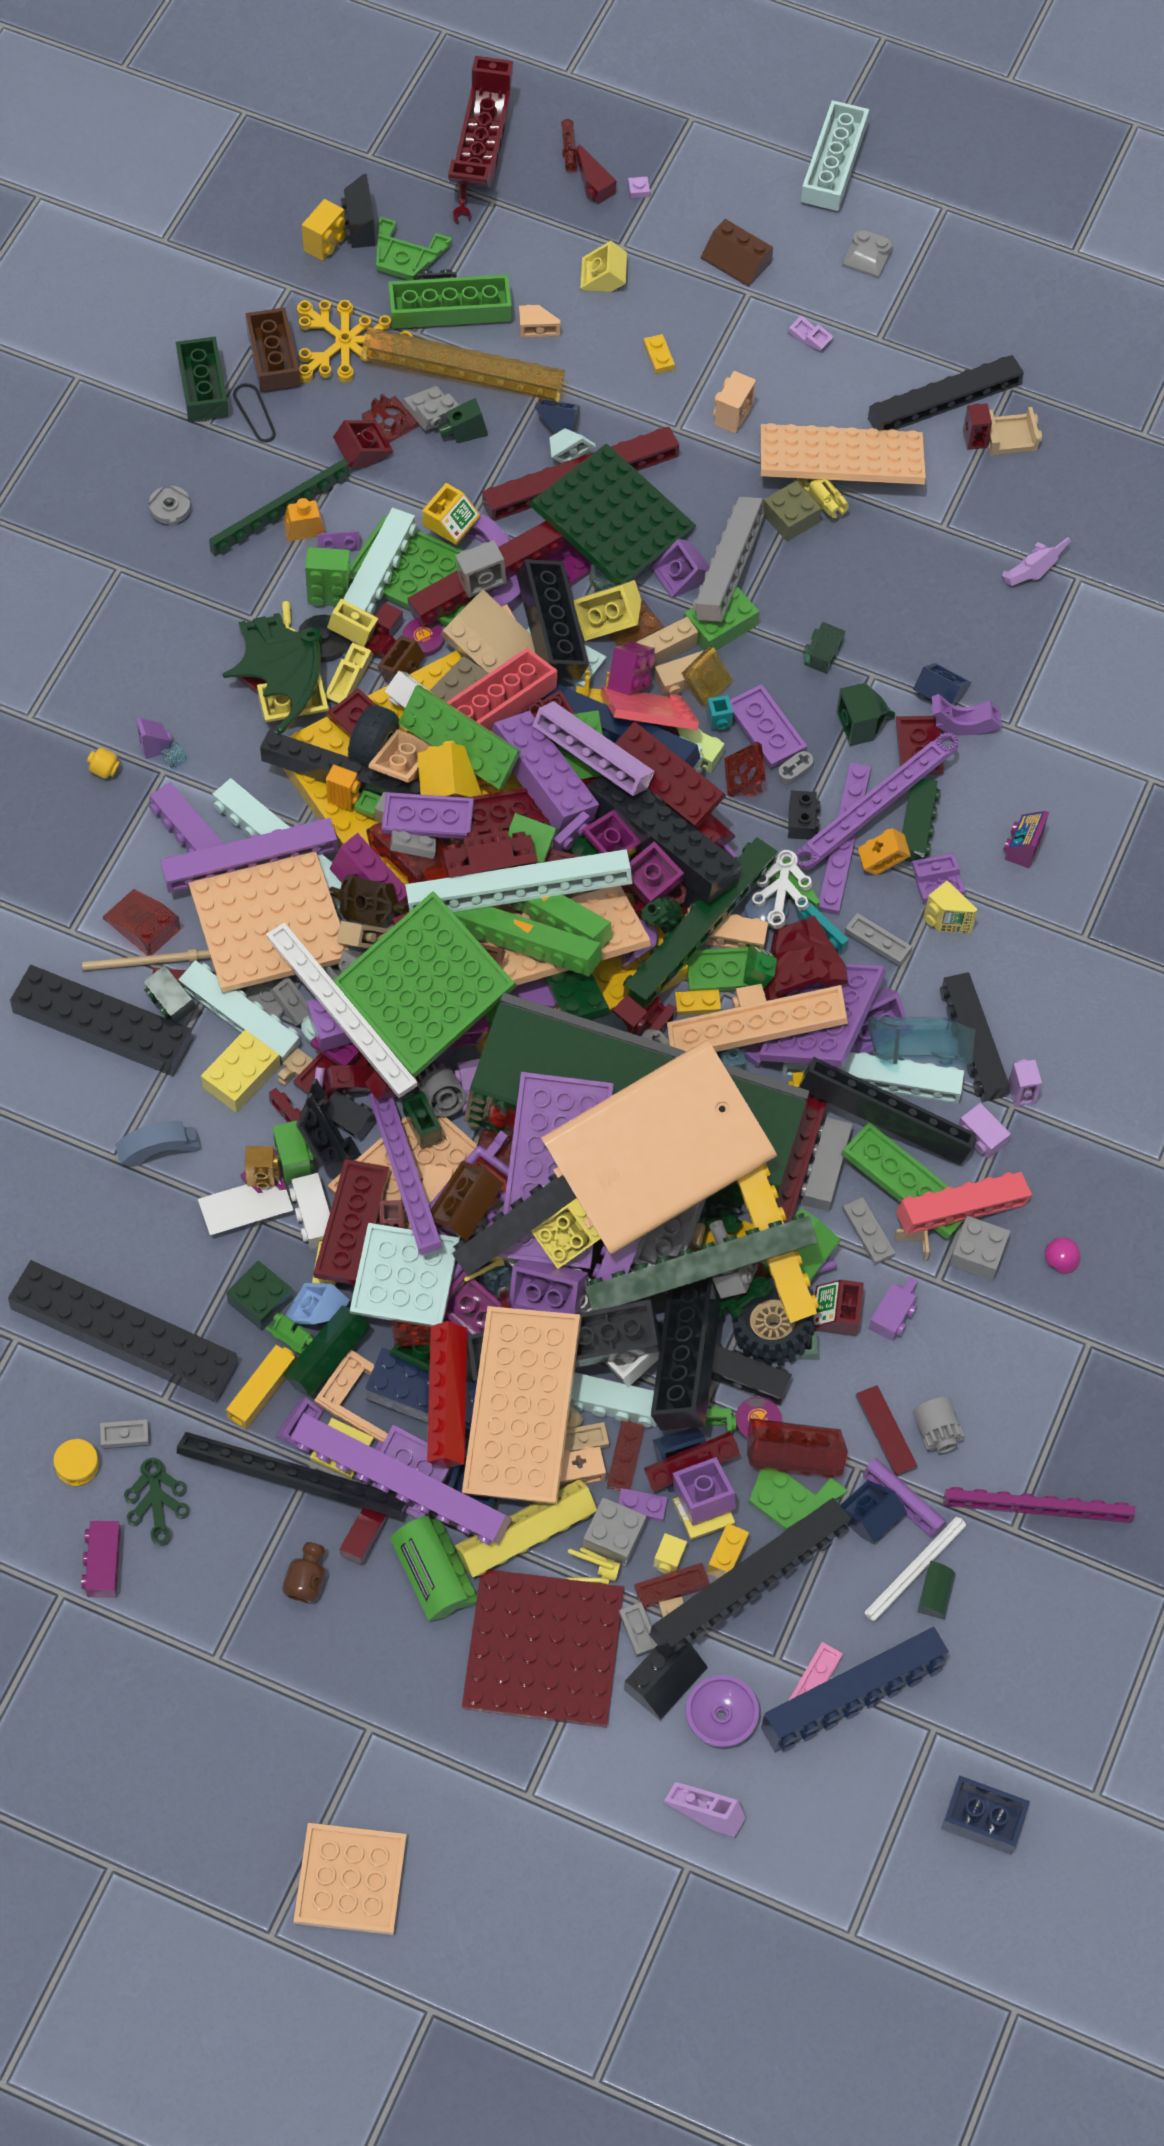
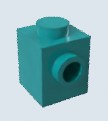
M728 695L707 699L706 714L711 730H722L732 726L733 710Z

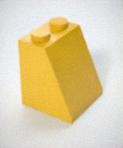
M445 741L441 746H430L425 751L417 753L421 795L463 798L482 795L465 746L458 745L455 741Z

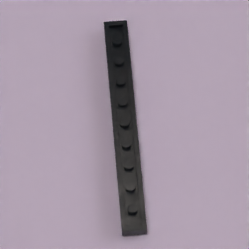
M189 1432L184 1433L177 1445V1454L398 1519L401 1518L408 1504L396 1498L397 1493L391 1491L386 1493L374 1486Z

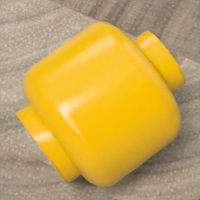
M103 747L98 748L96 752L91 751L86 761L90 764L89 772L103 779H107L110 776L113 777L120 765L117 754Z

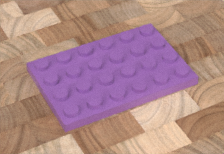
M846 964L849 983L841 986L848 1024L765 1041L759 1052L760 1060L809 1064L814 1056L832 1066L843 1067L885 977V966ZM818 982L789 992L786 997L825 989L826 987L822 982Z

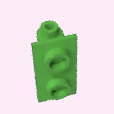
M277 1313L273 1318L275 1323L265 1328L272 1333L273 1337L282 1340L290 1346L291 1350L300 1354L314 1339L313 1334L300 1325L297 1326L295 1331L292 1330L296 1322L284 1313Z

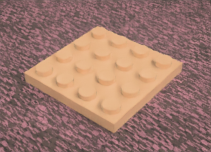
M308 1823L294 1924L394 1935L407 1835Z

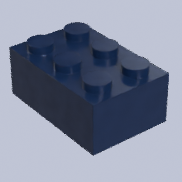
M959 1775L941 1829L1012 1855L1030 1801Z

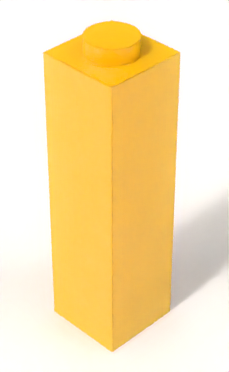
M275 1345L227 1407L228 1419L245 1430L249 1428L286 1380L283 1374L295 1361L294 1353L291 1350Z

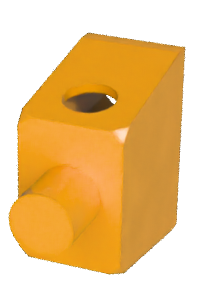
M301 498L297 503L287 506L284 519L287 542L315 538L321 532L326 533L317 501H308L305 498Z

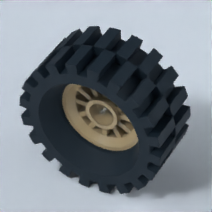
M769 1278L772 1284L769 1294L763 1298H754L742 1307L743 1313L740 1316H731L737 1345L739 1349L743 1348V1354L746 1357H750L752 1354L753 1359H763L770 1366L772 1361H777V1365L780 1366L784 1365V1359L788 1358L791 1363L796 1360V1353L800 1356L805 1353V1346L809 1348L812 1343L811 1335H814L815 1324L813 1315L789 1324L773 1278ZM771 1323H778L777 1326H769Z

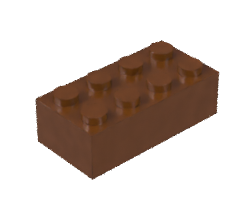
M285 307L245 313L247 332L260 392L300 386L299 368Z

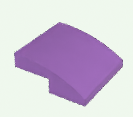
M954 853L912 861L917 887L923 904H927L928 895L946 881L950 882L965 897L966 891L959 875L960 868Z

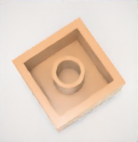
M736 371L732 373L730 378H726L722 392H718L714 399V403H716L713 411V416H715L714 425L735 434L737 433L754 404L755 379Z

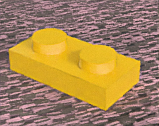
M663 334L644 338L643 344L655 374L675 370V363Z
M719 990L675 992L677 1016L709 1014L721 1011Z

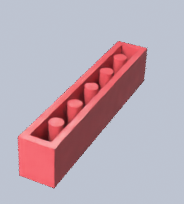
M1008 1172L998 1178L988 1177L977 1183L967 1182L961 1187H947L936 1193L930 1191L915 1198L913 1196L906 1197L901 1201L895 1212L905 1234L909 1235L965 1221L967 1216L977 1218L1025 1206L1032 1193L1022 1172L1014 1174Z

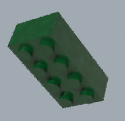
M216 337L177 341V358L188 421L229 416Z

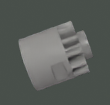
M443 1063L439 1065V1068L435 1064H432V1069L430 1070L425 1068V1075L418 1076L421 1082L417 1086L421 1092H424L434 1114L446 1117L457 1113L465 1103L466 1094L450 1067L446 1068Z
M935 1398L922 1403L913 1410V1415L922 1434L925 1447L930 1452L936 1449L938 1453L949 1452L958 1446L957 1441L963 1440L965 1435L960 1422L956 1419V1412L950 1398Z

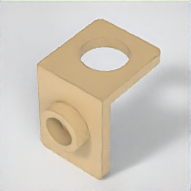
M896 1229L894 1241L896 1242L922 1241L923 1260L927 1261L929 1256L927 1230L906 1235L904 1229Z

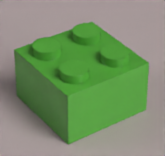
M297 1121L272 1126L274 1146L279 1156V1164L285 1185L292 1184L291 1179L311 1175V1171L314 1170L313 1155L296 1127Z

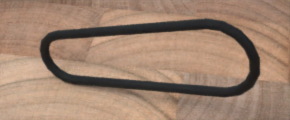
M249 383L238 385L233 391V397L255 436L262 442L273 440L276 432L259 390L256 386ZM249 386L256 391L273 433L270 438L262 439L256 432L236 397V392L239 388Z

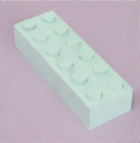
M831 101L802 186V203L839 211L867 127L869 109Z

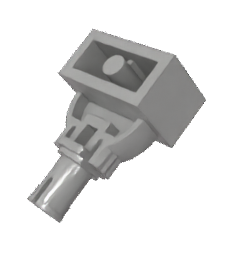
M722 1220L712 1222L709 1228L715 1239V1245L724 1243L723 1238L728 1237ZM757 1263L714 1276L712 1279L720 1298L746 1293L757 1271Z

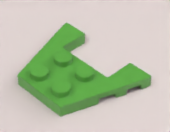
M379 217L376 270L403 279L415 280L417 274L425 271L451 246L452 238L435 233L429 247H422L392 238L397 227V221Z
M774 1435L750 1496L749 1504L786 1531L830 1499L834 1498L837 1500L847 1494V1489L830 1478L821 1490L814 1495L778 1467L791 1451V1447Z

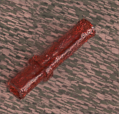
M565 119L561 122L564 147L562 155L565 158V169L572 172L577 169V148L575 147L573 121Z

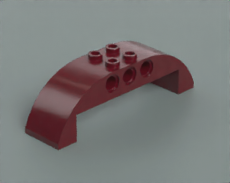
M475 56L472 67V88L456 159L451 160L448 173L450 183L491 187L506 127L512 85L513 61Z

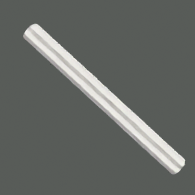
M955 1517L864 1613L870 1621L875 1622L929 1566L930 1561H934L965 1529L966 1523L964 1520Z

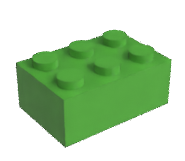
M307 547L305 573L308 604L336 607L339 601L344 599L351 585L350 550Z
M736 586L722 622L698 620L697 613L693 608L684 612V618L688 617L698 630L697 644L701 649L706 650L713 647L716 651L758 626L760 611Z

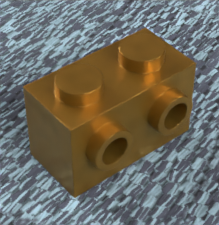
M246 1146L245 1173L247 1186H256L261 1189L275 1187V1178L280 1177L279 1156L274 1154L273 1146Z

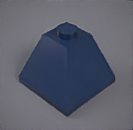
M544 399L537 401L535 409L552 431L558 433L564 428L575 431L580 405Z

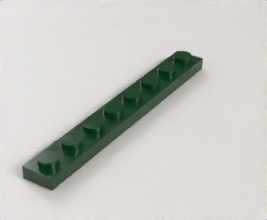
M345 459L340 460L209 539L210 552L214 556L225 553L230 547L243 542L250 535L260 532L270 523L278 521L280 517L286 514L289 504H295L301 498L311 501L315 496L328 491L335 484L345 481L349 477L348 462Z

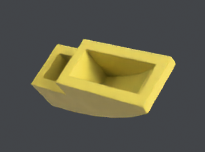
M355 643L351 644L345 659H341L325 693L326 699L340 703L354 692L374 656L371 650Z

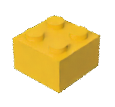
M326 199L318 205L302 224L303 251L322 261L333 253L337 244L341 243L346 236L344 209Z

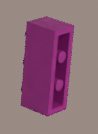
M90 1521V1528L85 1529V1543H88V1552L83 1554V1566H87L86 1575H82L81 1588L85 1589L87 1597L116 1598L121 1536L119 1521Z

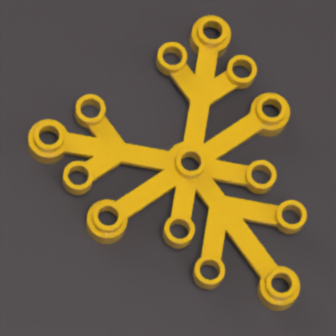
M303 300L297 305L300 329L324 328L335 337V343L324 352H311L307 348L299 351L300 361H312L308 365L303 364L299 367V377L302 383L311 382L313 380V371L318 367L319 375L322 378L330 377L331 367L329 366V358L340 349L341 366L337 370L338 379L341 382L348 383L354 378L353 368L349 365L350 349L362 361L367 362L372 357L371 350L379 355L382 361H389L392 358L391 349L387 347L382 348L378 344H398L399 348L403 350L413 347L414 338L408 331H403L399 335H379L383 330L391 327V318L387 315L381 316L379 324L364 336L358 335L371 327V318L369 316H361L359 324L349 331V318L353 315V305L348 300H342L337 305V314L341 317V331L329 322V312L331 311V303L329 301L322 300L319 303L321 315L313 310L312 304L307 300ZM358 344H365L368 348H362Z

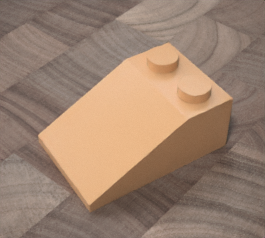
M396 729L370 762L369 768L402 781L411 782L419 778L417 753L425 751L427 747L432 745L420 737Z

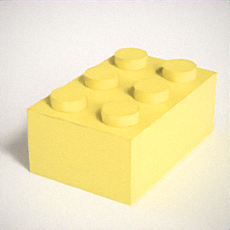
M244 1030L201 1075L202 1088L237 1113L281 1067L280 1056L250 1032Z

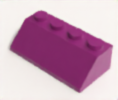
M358 832L340 847L329 869L341 883L348 874H357V877L381 883H393L398 904L409 907L406 886ZM362 896L361 902L365 906L366 901ZM396 913L395 917L400 916L401 913Z

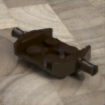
M348 874L342 880L341 889L333 886L329 889V891H332L330 895L338 897V900H340V913L347 919L384 928L391 925L392 918L395 917L396 913L405 914L409 912V910H405L409 909L407 905L398 904L393 883H381L357 877V874ZM362 896L366 901L365 906L361 902Z

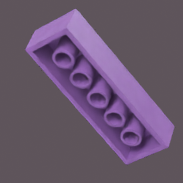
M530 711L493 724L491 730L493 733L521 750L512 772L521 785L528 790L529 796L534 799L535 804L542 810L543 815L548 818L552 827L559 829L558 833L569 825L582 811L590 816L589 822L594 820L599 803L553 741L532 726L535 717Z

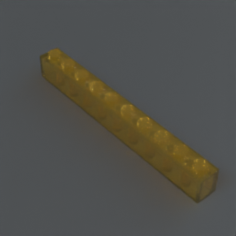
M368 327L363 344L362 359L557 402L560 400L564 384L565 370L424 340L419 337L383 331L381 329Z

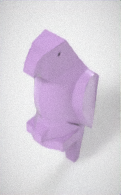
M1067 537L1056 547L1047 548L1046 545L1037 542L1034 545L1035 549L1032 550V554L1024 558L1013 569L1002 573L1005 583L1014 586L1028 579H1040L1059 559L1058 555L1071 542L1070 538Z

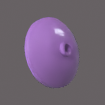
M715 1675L705 1678L692 1689L686 1703L688 1725L695 1736L708 1745L732 1747L740 1744L752 1734L758 1722L759 1705L754 1692L746 1683L733 1676ZM723 1713L726 1717L724 1719H719L717 1717V1714Z

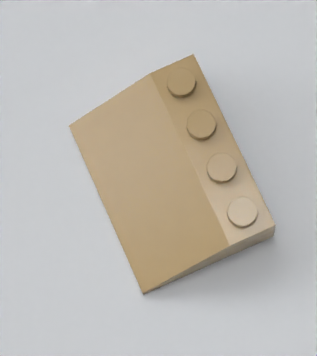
M484 590L440 634L462 657H466L488 673L527 647L535 653L531 634Z

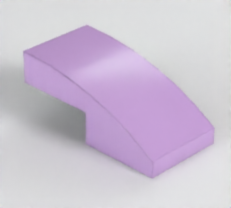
M800 316L787 331L802 343L819 351L834 337L819 324L816 327L813 326L803 316Z

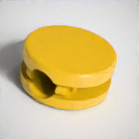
M68 1440L62 1443L54 1454L53 1462L56 1474L67 1485H85L93 1480L98 1472L99 1460L97 1452L93 1445L85 1440Z

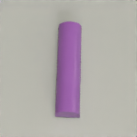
M875 1458L866 1466L863 1477L866 1480L895 1491L907 1511L905 1515L929 1537L933 1539L942 1530L947 1521L883 1463Z

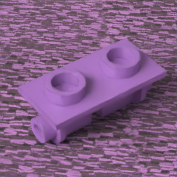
M359 531L321 532L317 534L318 548L360 550Z

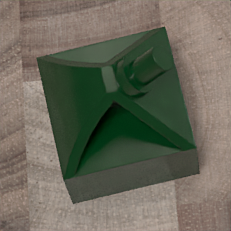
M865 683L840 689L836 712L849 746L874 741L886 718L893 719L895 712L890 710L884 699Z

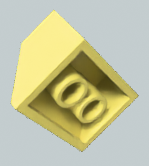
M635 580L573 600L585 641L638 625L641 597Z
M320 673L315 688V695L311 697L299 716L329 711ZM267 683L257 685L258 700L265 722L285 719L292 709L290 698L284 695L263 697Z

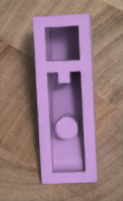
M679 1782L674 1783L664 1800L666 1805L712 1831L731 1837L736 1836L746 1818L738 1800Z

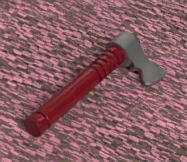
M511 1280L505 1285L500 1286L497 1290L502 1308H510Z

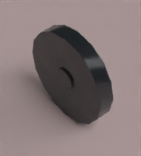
M326 614L315 615L306 619L298 630L301 633L306 628L313 627L319 629L322 636L321 662L340 658L347 651L350 643L349 639L327 628L331 616Z

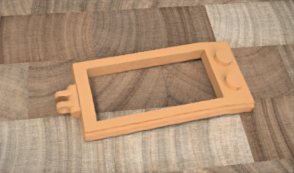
M350 1350L320 1391L314 1403L357 1430L374 1437V1440L384 1442L388 1433L340 1406L362 1372L371 1375L374 1368L373 1363Z

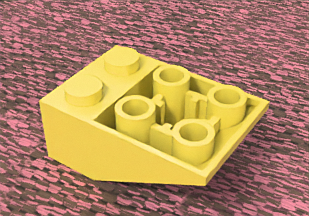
M577 1198L531 1230L557 1269L601 1239L594 1226L587 1228L583 1220L587 1219L588 1216Z

